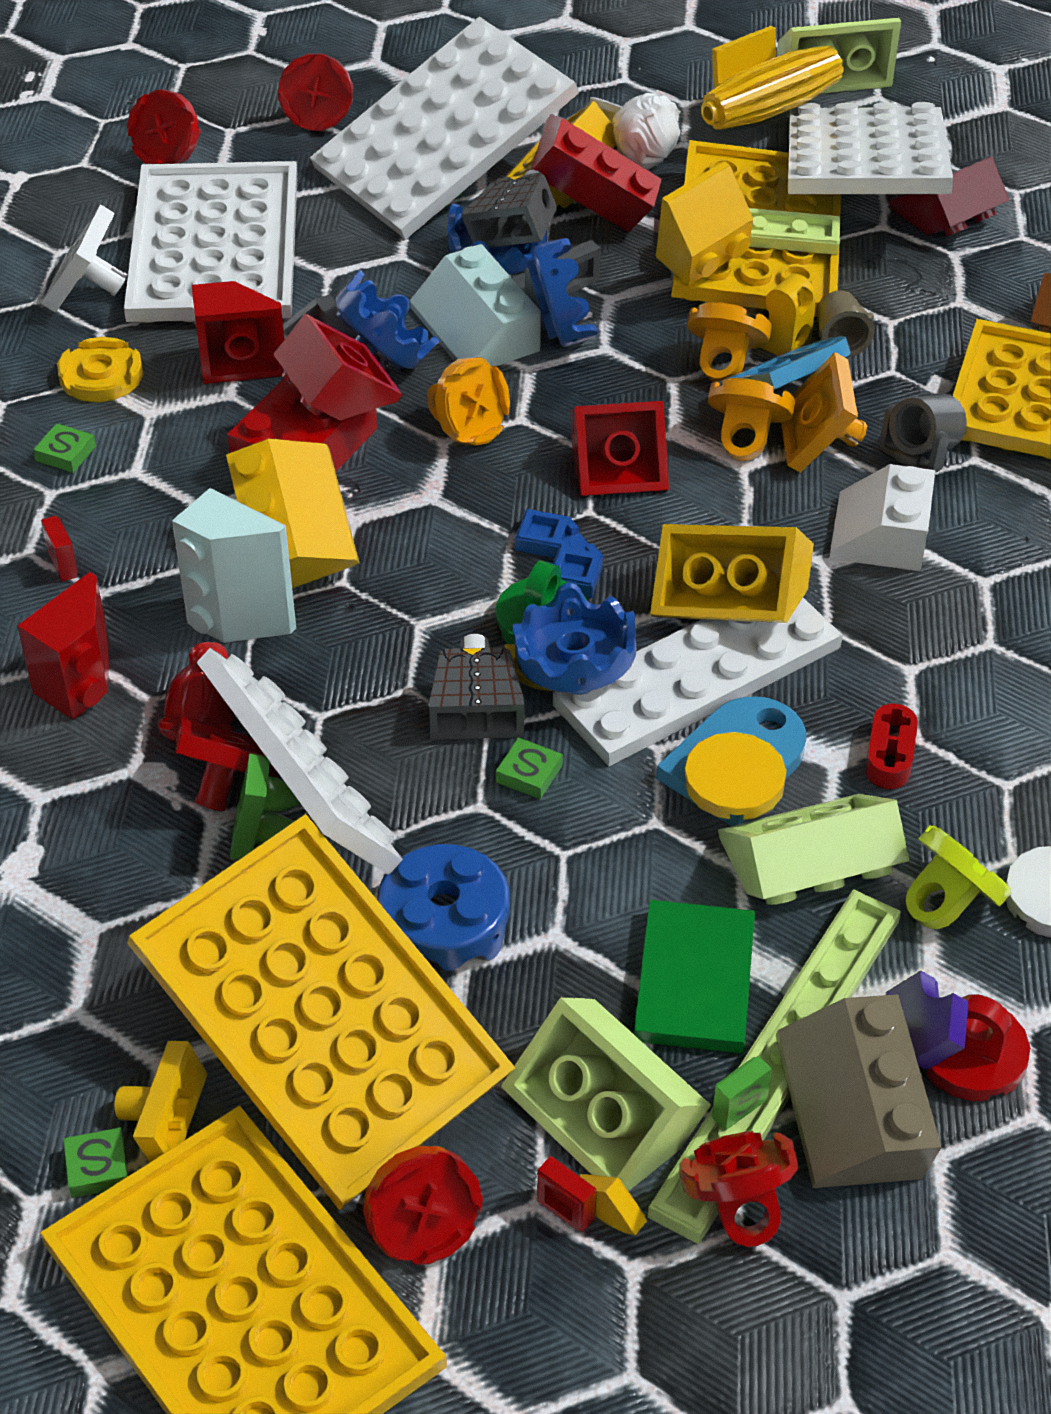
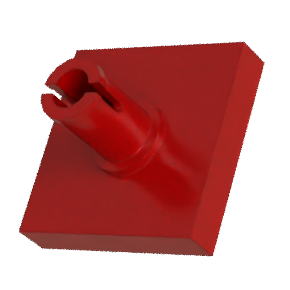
M183 716L180 718L175 734L176 753L207 762L195 803L209 809L226 811V803L237 770L241 772L246 771L249 754L265 756V754L249 735ZM270 762L268 776L277 778L279 773Z

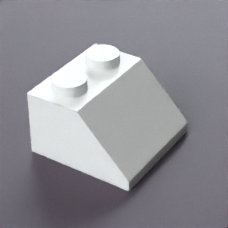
M889 464L840 491L829 559L921 572L929 527L935 470Z

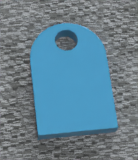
M846 336L834 337L789 351L729 378H744L766 382L776 389L816 371L834 352L847 357L851 354Z
M756 696L731 700L720 706L657 765L656 779L694 802L689 797L685 786L686 779L684 774L688 754L700 741L715 734L729 732L754 735L770 743L783 758L787 770V779L802 762L806 744L805 726L800 717L791 708L779 701ZM764 721H773L782 727L776 730H769L761 727L759 724ZM730 814V819L720 818L731 826L741 824L746 820H743L744 815Z

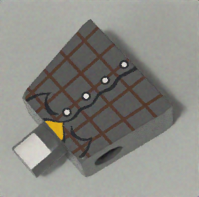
M529 170L525 175L494 180L462 212L461 216L473 243L476 240L482 241L491 248L541 242L556 211V203L545 176L537 170Z
M470 634L461 640L460 648L444 649L440 652L429 700L431 740L524 737V698L510 650L504 647L489 648V641L485 636Z

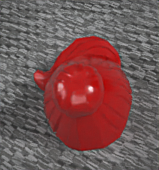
M200 642L195 644L189 652V665L173 678L165 697L164 716L158 722L161 734L167 739L175 742V734L181 716L234 731L231 725L236 715L197 664V661L209 648L228 659L229 655L226 648L219 643Z

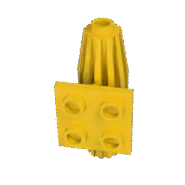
M773 26L763 28L712 48L714 89L703 97L704 102L701 105L702 117L714 129L722 130L758 123L807 103L842 78V72H844L842 58L839 57L837 50L827 45L791 51L776 57V28Z

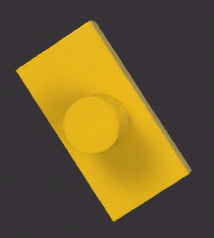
M189 1041L167 1042L151 1087L122 1086L116 1093L114 1104L116 1116L119 1120L138 1121L133 1138L149 1163L185 1140L208 1075Z

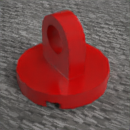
M309 53L294 59L283 70L279 82L278 100L283 113L293 124L307 130L323 131L336 126L348 114L353 102V84L348 71L338 60L325 54Z
M164 89L153 90L149 94L139 97L129 113L127 132L128 136H131L134 145L131 147L134 154L143 163L182 164L189 159L195 150L201 134L198 126V117L192 104L181 94Z
M968 994L961 997L969 1003L965 1048L927 1069L926 1075L935 1086L953 1097L977 1102L987 1101L990 1096L998 1095L1002 1092V1096L1014 1091L1025 1076L1031 1050L1026 1031L1006 1008L992 998L979 994Z
M753 1131L722 1136L708 1141L694 1150L695 1160L691 1161L684 1157L679 1164V1175L684 1193L692 1199L715 1202L719 1219L727 1235L737 1244L746 1247L760 1246L768 1242L777 1233L780 1226L781 1210L775 1188L790 1180L798 1170L793 1141L781 1133H773L774 1141H762L761 1133H754ZM748 1202H758L764 1205V1215L757 1224L743 1227L735 1223L736 1212L742 1205Z
M416 1146L395 1154L377 1170L366 1189L363 1214L368 1232L387 1256L398 1261L399 1259L412 1261L413 1264H431L451 1256L469 1240L475 1230L473 1223L477 1218L478 1211L481 1213L483 1197L478 1178L459 1155L440 1146Z

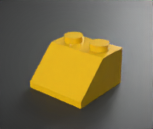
M721 162L662 198L655 257L688 286L702 277L710 276L719 266L730 259L742 256L751 243L753 217L731 166L727 162Z

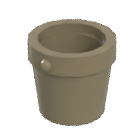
M843 290L833 291L820 300L817 306V317L821 341L846 336L851 354L847 357L855 356L864 351L874 338L873 313H868L851 293Z

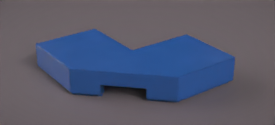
M526 509L515 537V551L555 558L553 564L561 568V579L568 583L576 584L580 587L585 597L592 598L603 569L604 555L594 544H589L579 533L580 528L571 517Z

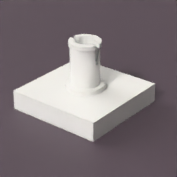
M100 204L66 253L41 303L42 305L56 313L77 281L83 276L108 291L112 296L117 294L127 277V273L120 271L96 256L97 249L115 213Z

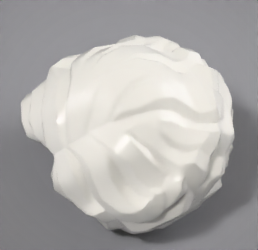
M645 93L629 100L614 115L612 120L615 143L618 147L617 152L644 169L650 170L654 166H659L664 161V158L674 149L680 136L678 125L680 111L676 103L671 102L666 96L656 95V93Z

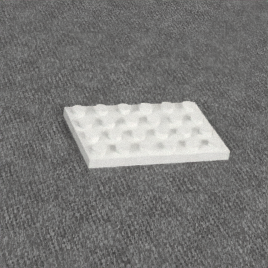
M478 17L314 153L310 159L319 172L406 240L546 122L551 114L554 115L572 100L579 92L573 80L481 17Z
M880 102L874 104L873 108H858V105L855 103L836 104L835 108H820V105L816 103H804L799 105L798 108L790 109L788 194H952L953 174L941 107H935L933 103L929 102L913 103L912 107H896L894 103Z
M297 161L141 164L124 304L126 322H194L192 285L236 281L280 302L282 318H291L298 176Z

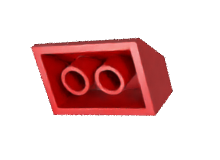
M553 114L547 118L531 170L541 172L549 185L628 233L654 207L662 180L582 129Z

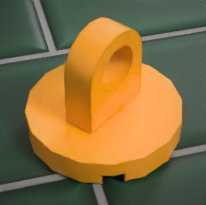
M706 302L699 305L698 309L695 307L690 309L687 328L695 336L703 339L699 364L708 379L712 382H720L741 373L745 364L747 350L764 347L769 343L772 326L765 316L759 313L756 314L754 319L746 316L747 309H744L742 306L722 302ZM724 352L732 354L731 363L727 368L723 370L712 369V361L718 354Z
M481 357L457 359L445 368L438 383L431 385L427 391V405L431 414L440 422L443 431L453 441L464 445L486 444L497 437L504 425H501L503 416L508 415L510 408L509 388L503 373L496 366H491L486 362V359Z
M744 378L725 379L722 381L721 386L717 381L711 383L707 403L713 409L725 414L721 441L726 452L733 459L749 461L758 457L766 445L770 423L785 422L792 418L795 399L788 391H783L781 397L773 393L774 387L770 386L769 383ZM741 428H749L755 432L754 442L745 448H739L732 443L734 433Z

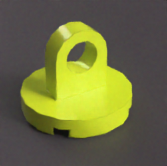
M929 825L918 838L925 847L936 855L913 881L907 891V910L921 925L929 929H941L949 926L960 916L979 892L999 907L1012 893L1010 891L1011 888L992 870L989 872L988 869L973 857L971 852L939 827ZM936 890H944L945 898L942 905L937 910L925 912L924 903L927 896Z

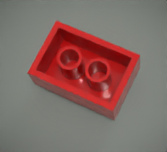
M283 378L227 433L229 453L266 439L327 444L330 449L336 472L377 429V412L374 409L343 420H338L324 412L321 416H318L309 411L300 402L302 394Z

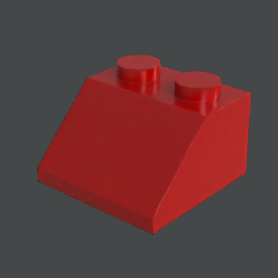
M236 281L192 285L203 384L282 376L284 369L273 355L284 341L281 303Z
M307 314L303 315L273 354L284 369L282 372L284 379L302 394L300 402L309 411L318 416H321L324 412L338 420H343L398 402L403 395L365 344Z
M663 401L575 406L570 410L573 458L580 496L669 490Z
M89 572L17 625L33 694L72 720L89 707L96 705L108 693L109 639L97 576Z

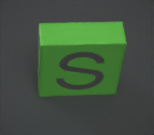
M56 423L33 449L35 461L74 473L96 447L95 437L93 434Z
M518 737L496 770V783L541 799L563 766V754Z
M759 1056L753 1057L716 1084L712 1118L725 1131L767 1101L772 1068Z
M121 1127L63 1138L68 1187L71 1198L104 1192L128 1177Z

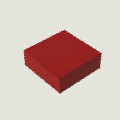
M57 515L42 519L41 523L47 552L61 582L77 578L78 569L73 544L61 519Z
M550 1155L537 1170V1202L575 1230L583 1232L595 1219L597 1188Z

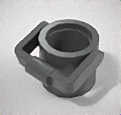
M945 393L906 398L896 405L892 403L887 407L884 414L879 446L884 453L890 455L904 466L935 470L936 473L943 468L946 450L959 444L965 435L967 425L965 410L955 397ZM931 452L930 460H927L921 453Z

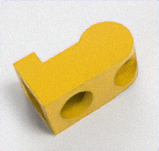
M791 274L767 294L766 307L769 312L768 320L771 323L772 330L769 343L761 348L777 356L811 344L816 297L813 285L804 276Z

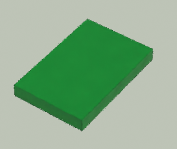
M659 900L649 901L634 1035L641 1042L744 1054L755 920L754 910Z

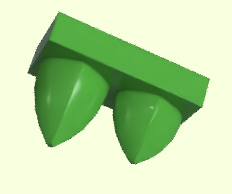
M249 754L234 818L230 859L240 860L253 851L255 843L263 844L292 824L293 820L277 812L285 811L301 804L284 780L268 776L270 761L266 756Z

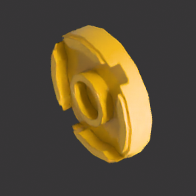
M97 337L83 340L78 343L79 348L71 353L70 348L62 353L57 363L60 386L68 395L80 401L97 403L118 399L128 395L139 386L143 377L140 352L136 348L135 350L129 348L128 342L119 338Z
M737 732L715 734L700 741L688 754L684 774L686 779L685 786L689 797L700 809L719 818L730 819L731 814L737 816L744 815L743 820L751 819L772 810L783 796L787 770L782 756L770 743L754 735Z

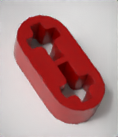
M889 703L878 708L874 714L866 762V776L877 787L896 789L905 785L910 778L918 719L914 711L907 706ZM890 725L899 727L898 737L889 735ZM885 755L895 757L894 767L884 766Z

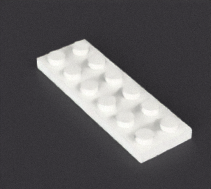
M802 598L788 623L702 619L636 651V657L631 668L624 676L610 685L592 690L583 695L553 692V706L608 766H611L713 714L723 704L737 698L746 697L841 648L842 634L804 598Z
M209 648L197 661V664L321 832L389 875L403 860L390 843L394 838L393 833L376 817L367 814V811L371 808L369 802L354 788L347 787L344 784L349 778L348 775L328 757L324 758L323 754L327 748L311 732L301 728L306 721L290 705L281 702L285 697L283 691L265 676L259 681L253 678L254 673L235 655L231 654L226 659Z

